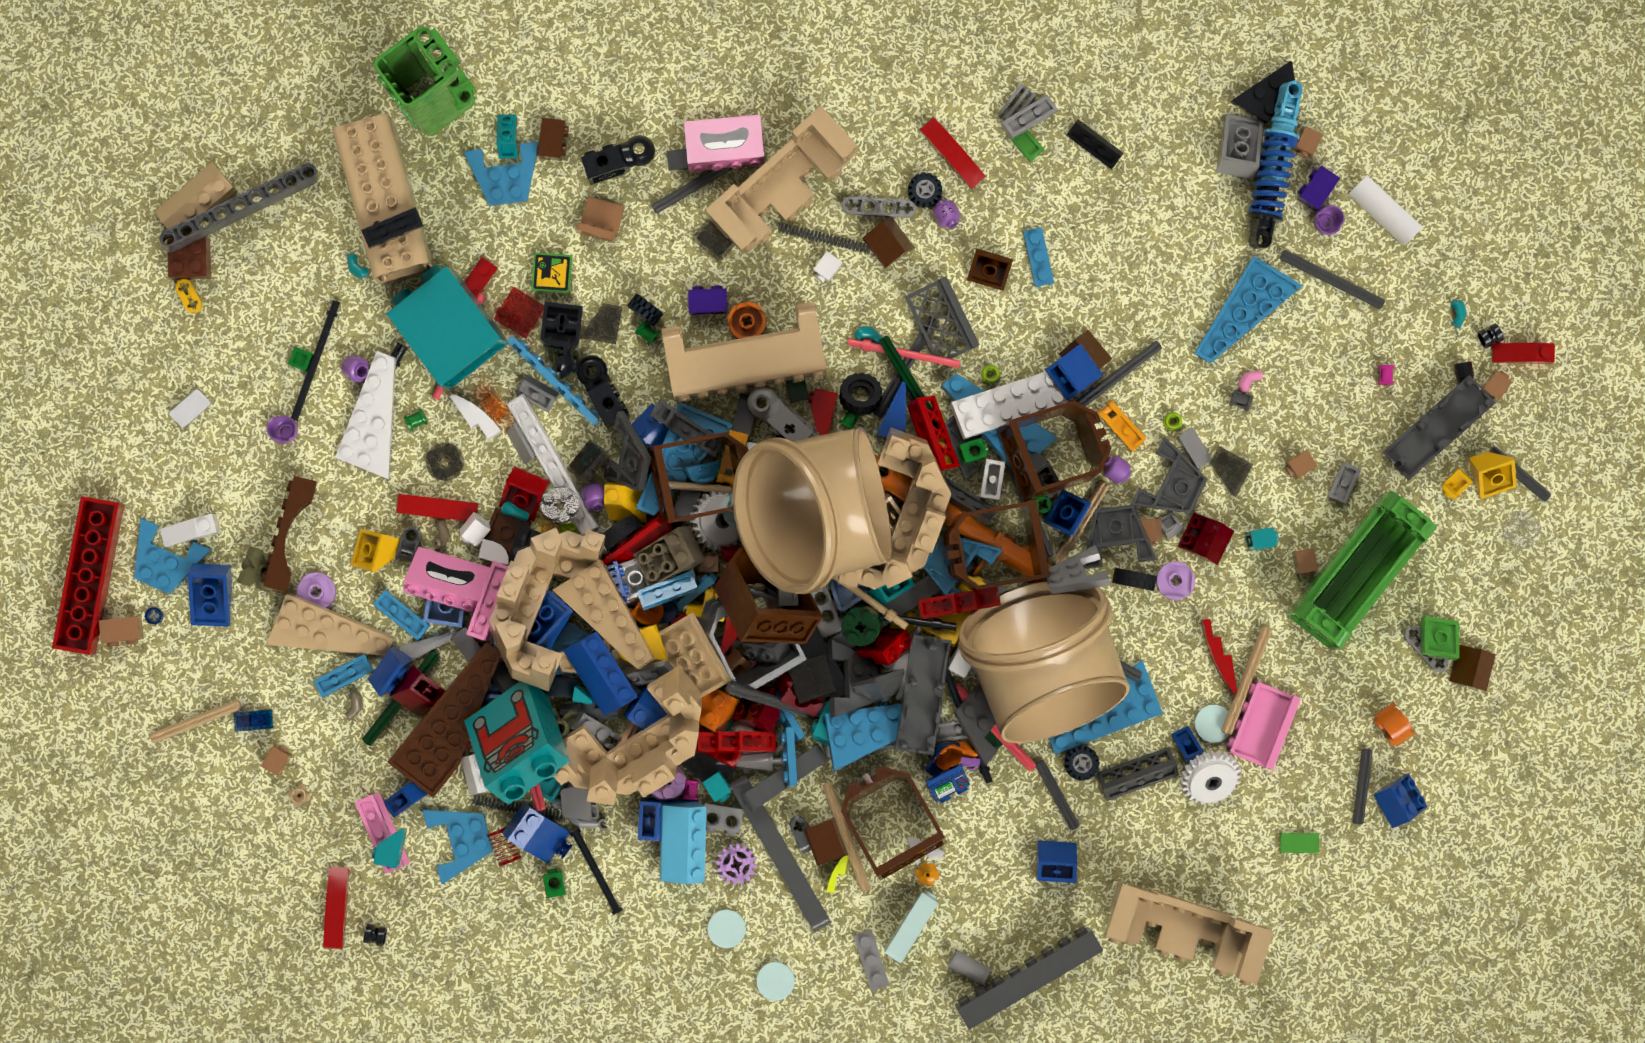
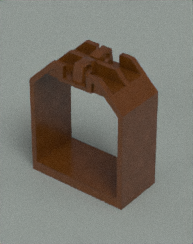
M1073 400L1009 420L997 431L1024 502L1089 482L1102 472L1111 451L1109 440H1100L1107 433L1104 427L1100 429L1095 427V424L1101 422L1097 412ZM1062 415L1074 422L1091 468L1089 472L1042 487L1019 428Z
M726 432L647 448L651 456L650 466L662 525L734 510L732 504L728 508L676 518L662 449L718 439L729 447L735 477L741 459L749 451L748 447Z
M1036 500L958 514L942 536L943 544L947 546L948 552H943L944 560L949 559L950 565H947L949 575L971 591L1050 577ZM1022 507L1034 575L977 585L967 578L959 533L960 525L968 516Z
M739 547L714 586V589L740 641L806 644L823 618L811 593L798 594V606H784V609L758 608L746 584L755 585L760 583L776 593L777 587L769 583L759 573L750 560L745 548Z
M884 766L875 770V774L871 777L868 772L862 775L864 781L860 783L855 781L848 786L841 810L880 881L948 843L910 774ZM896 779L908 782L935 827L937 834L877 867L849 818L852 805Z

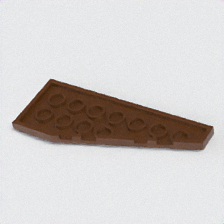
M485 641L387 761L431 797L438 793L458 768L469 739L464 721L480 710L500 659V652L487 641Z

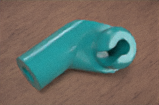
M356 254L347 255L349 272L359 279L368 277L369 270L358 265Z
M1454 299L1450 307L1455 310L1456 316L1451 325L1460 329L1467 316V311L1462 300Z
M861 326L854 333L856 339L862 340L864 337H870L876 344H879V340L882 338L870 326Z

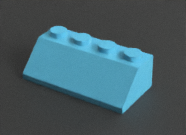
M699 802L662 804L660 881L681 884L705 882L706 806Z

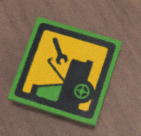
M534 252L531 291L570 293L572 255Z

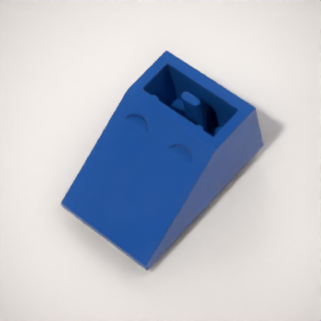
M641 797L638 840L661 841L662 804L699 802V800L674 799L660 801L654 797Z

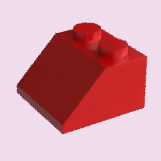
M514 466L506 480L499 507L501 508L505 502H511L519 509L528 512V519L534 522L550 481Z

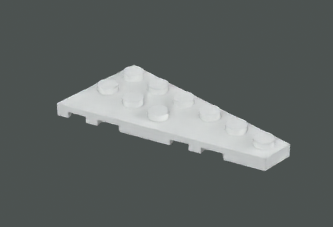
M376 351L335 458L390 479L396 358L381 351Z

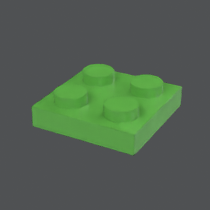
M1429 616L1421 617V655L1452 660L1459 659V621Z

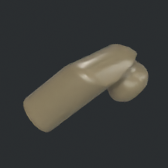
M445 520L436 523L439 533L432 541V545L435 548H443L450 538Z
M352 691L349 694L351 708L345 713L349 720H352L363 709V697L358 691Z

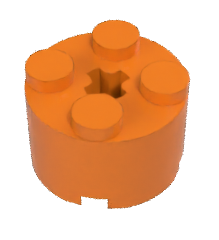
M744 302L734 306L728 315L730 333L735 339L763 335L766 330V316L761 307L752 302ZM750 318L752 324L747 325V327L744 326L743 320Z
M1392 702L1374 715L1373 722L1381 731L1383 729L1386 731L1384 737L1390 745L1398 747L1416 734V731L1412 729V725L1401 710L1397 709V705Z

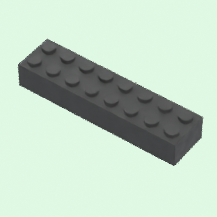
M1082 926L1074 931L1075 935L1068 938L1065 936L1058 940V945L1051 948V946L1044 948L1040 951L1042 954L1036 958L1034 955L1024 960V965L1020 967L1016 965L1007 970V975L1003 977L998 975L991 980L990 985L986 987L984 985L979 986L974 990L975 993L969 997L964 995L959 998L955 1006L968 1029L970 1030L1103 952L1104 950L1093 931L1089 927L1084 928Z

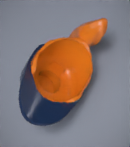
M640 601L636 606L628 607L633 618L644 625L670 622L675 619L678 613L677 606L670 601L647 610H643Z
M961 741L955 744L940 742L935 745L934 755L928 754L930 762L926 766V772L935 776L942 771H947L950 767L958 765L961 762V757L975 758L978 755L966 742Z

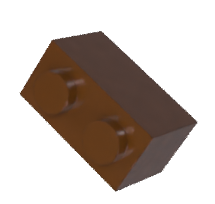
M542 118L538 157L540 159L562 161V156H566L567 145H564L565 137L568 138L569 126H566L565 120Z

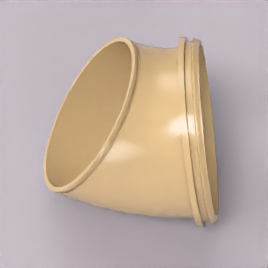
M863 427L797 441H790L784 438H770L759 442L743 456L737 467L733 484L735 521L742 544L750 560L759 573L773 586L790 593L808 594L825 587L832 577L891 561V529L884 488L873 447Z
M1047 580L1021 585L999 594L1001 606L974 610L965 619L960 628L959 650L961 656L968 664L974 666L1002 739L1006 742H1034L1074 730L1112 710L1125 699L1130 691L1129 683L1108 626L1112 617L1111 604L1099 587L1051 594Z

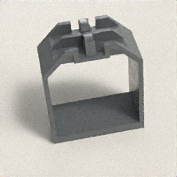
M747 585L754 600L763 597L768 609H782L778 607L776 596L763 589ZM715 597L705 602L699 623L732 680L730 682L757 689L807 660L799 644H789L790 652L779 664L762 661L734 677L714 637L718 621L728 615L721 601H717Z

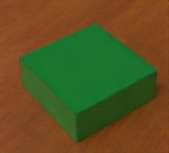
M295 347L288 365L307 372L313 354Z

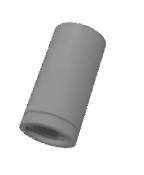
M959 950L955 951L948 964L949 968L981 986L991 971V968Z

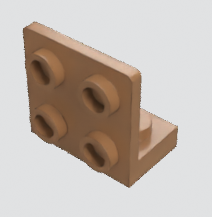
M589 196L581 223L578 222L576 230L580 234L615 243L625 207Z

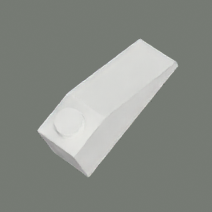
M216 514L204 515L160 529L165 548L221 533Z

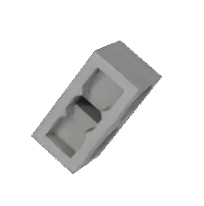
M705 802L706 831L716 832V829L724 830V834L735 835L736 832H740L743 808ZM711 812L716 813L718 816V821L715 823H711L707 819V815ZM728 816H735L737 824L729 826L726 823Z

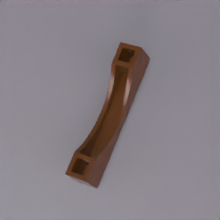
M294 476L293 481L289 480L286 491L290 493L288 499L284 498L281 509L284 510L283 517L278 518L276 528H279L278 535L273 536L271 543L274 550L272 554H268L266 565H269L268 571L263 572L261 583L264 584L263 589L285 595L287 593L291 572L285 557L286 536L296 516L312 503L317 481Z

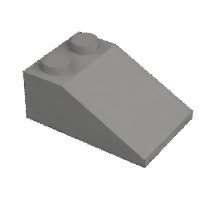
M1231 114L1225 115L1216 172L1254 179L1260 164L1262 121Z

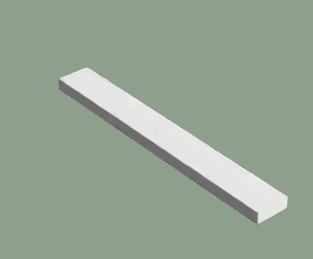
M521 394L508 402L507 406L579 533L584 536L587 529L593 531L598 528L597 521L591 511L584 507L580 491L525 394Z

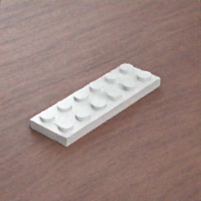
M1043 372L950 403V406L964 440L1000 428L1009 420L1066 403L1068 400H1066L1047 372Z

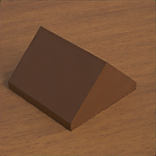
M892 217L882 221L862 238L884 268H887L915 248Z
M976 249L967 280L1004 291L1013 259Z
M1089 330L1081 334L1059 353L1062 357L1079 344H1082L1099 369L1112 360L1111 356Z
M1459 645V659L1454 660L1449 682L1487 691L1496 654L1483 649Z
M834 817L804 829L817 866L847 854Z

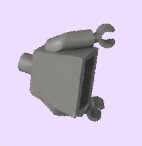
M569 782L566 789L561 790V797L554 799V809H562V816L569 818V821L579 828L599 827L601 830H606L608 827H601L600 823L608 821V819L604 817L599 819L598 803L587 801L588 789L576 788Z

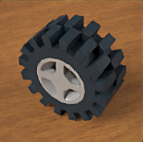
M922 172V174L918 173L911 179L908 185V197L915 206L930 208L936 205L941 198L942 186L937 176H933L932 173L926 174Z
M635 294L627 305L629 309L652 326H655L663 315L659 309L638 294Z
M1087 746L1071 748L1064 758L1066 772L1076 780H1089L1099 770V757L1094 750Z

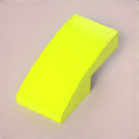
M848 855L841 857L836 863L830 875L826 892L834 893L837 874L845 875Z

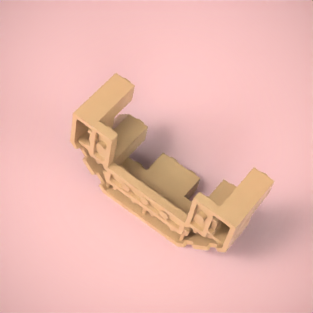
M820 106L792 131V139L739 187L733 184L706 208V216L742 253L745 250L748 252L760 243H766L771 238V229L759 216L764 217L770 211L769 207L771 206L785 222L795 220L799 216L798 211L803 207L806 209L814 202L812 200L814 194L801 181V178L806 179L812 173L811 169L815 167L827 181L837 179L842 174L841 170L857 154V144Z
M891 427L877 465L913 477L891 536V561L838 576L839 582L856 588L858 584L874 590L883 585L890 588L912 578V572L925 567L929 553L933 552L946 517L945 510L951 497L950 488L928 441Z
M557 528L532 537L530 546L518 551L514 562H510L497 593V603L489 620V631L506 663L511 678L549 692L563 654L527 642V639L553 575L569 580L593 563L601 560L604 552L605 535L588 529L584 536L571 531L559 534Z
M677 666L647 685L648 691L668 715L608 752L588 728L582 725L563 737L570 762L557 770L554 778L560 785L569 781L576 788L588 789V802L614 805L616 793L630 795L637 790L643 797H646L676 778V766L695 755L702 709V693L683 669Z
M1118 881L1109 909L1111 914L1104 935L1109 937L1108 941L1119 944L1121 941L1124 944L1134 946V943L1140 944L1145 925L1154 928L1160 925L1153 946L1158 949L1157 953L1166 956L1171 953L1176 955V959L1187 962V959L1193 960L1199 938H1201L1202 943L1212 945L1213 942L1217 943L1211 967L1216 969L1215 972L1226 976L1227 973L1234 974L1240 979V983L1251 986L1252 983L1258 984L1274 931L1261 925L1256 926L1250 921L1232 917L1230 914L1149 888L1144 889L1134 884L1126 885L1125 882Z

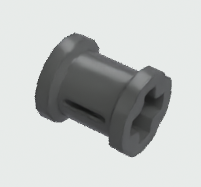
M1234 390L1229 406L1235 405L1248 412L1253 396H1247Z

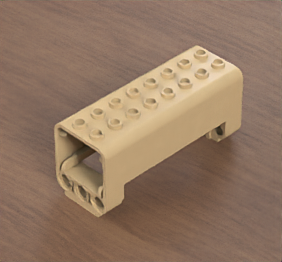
M380 114L333 128V135L373 279L380 285H386L422 276L428 269L435 266L423 227L371 249L368 248L361 231L414 207L417 208L395 122L389 114Z
M814 302L795 306L798 328L691 348H685L681 326L661 329L675 401L686 403L691 401L690 398L695 397L698 400L710 398L709 395L712 394L725 396L728 395L729 391L736 390V393L746 392L747 388L755 387L756 389L758 387H766L767 384L781 386L785 385V381L790 380L793 383L804 381L806 377H811L812 380L823 378V374H826V364Z

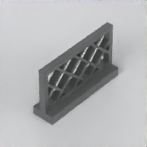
M947 276L904 296L932 355L937 356L936 352L938 346L949 349L945 358L953 359L980 345ZM937 286L940 292L938 300L927 296L929 289ZM916 295L923 297L924 300L921 308L913 306L910 298ZM926 299L937 302L934 312L923 309ZM939 303L947 306L948 313L946 317L936 314ZM922 312L932 315L929 325L921 323L919 318ZM934 316L945 319L942 330L931 326ZM947 320L955 323L957 327L955 334L944 331ZM930 329L941 332L938 342L929 339ZM943 333L953 336L950 347L940 344ZM955 338L963 340L966 348L962 350L952 348Z

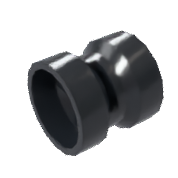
M1496 323L1490 325L1486 330L1482 329L1477 332L1484 348L1491 347L1494 342L1499 343L1504 340L1503 333Z
M367 924L363 943L370 944L372 942L377 946L383 947L387 928H377L372 924Z

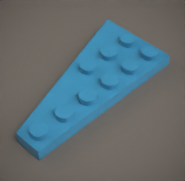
M1253 256L1194 354L1209 364L1212 363L1303 285Z
M513 336L508 339L507 342L593 426L600 422L597 418L599 414L592 407L588 410L583 405L585 401L578 394L574 396L570 392L572 388L565 381L560 383L556 379L557 373L549 366L545 368L542 365L544 361L535 352L531 354L529 352L530 348L521 339L517 341Z
M957 373L941 385V388L952 401L984 392V390ZM1036 423L1019 428L1030 457L1036 452L1040 454L1058 438ZM1000 428L982 433L981 435L1011 469L997 433Z
M681 402L676 410L714 434L727 433L733 426V424ZM668 430L663 444L682 441L683 439ZM692 444L662 449L668 481L684 482L687 476L683 468L700 464L708 453ZM651 471L636 509L654 516L659 511ZM670 489L671 496L677 489Z
M1140 660L1133 666V668L1142 672L1141 678L1138 682H1135L1126 677L1130 691L1125 699L1116 707L1081 727L1049 738L1055 754L1163 714L1143 660Z
M901 704L857 709L831 718L830 713L825 714L824 720L833 772L895 741Z

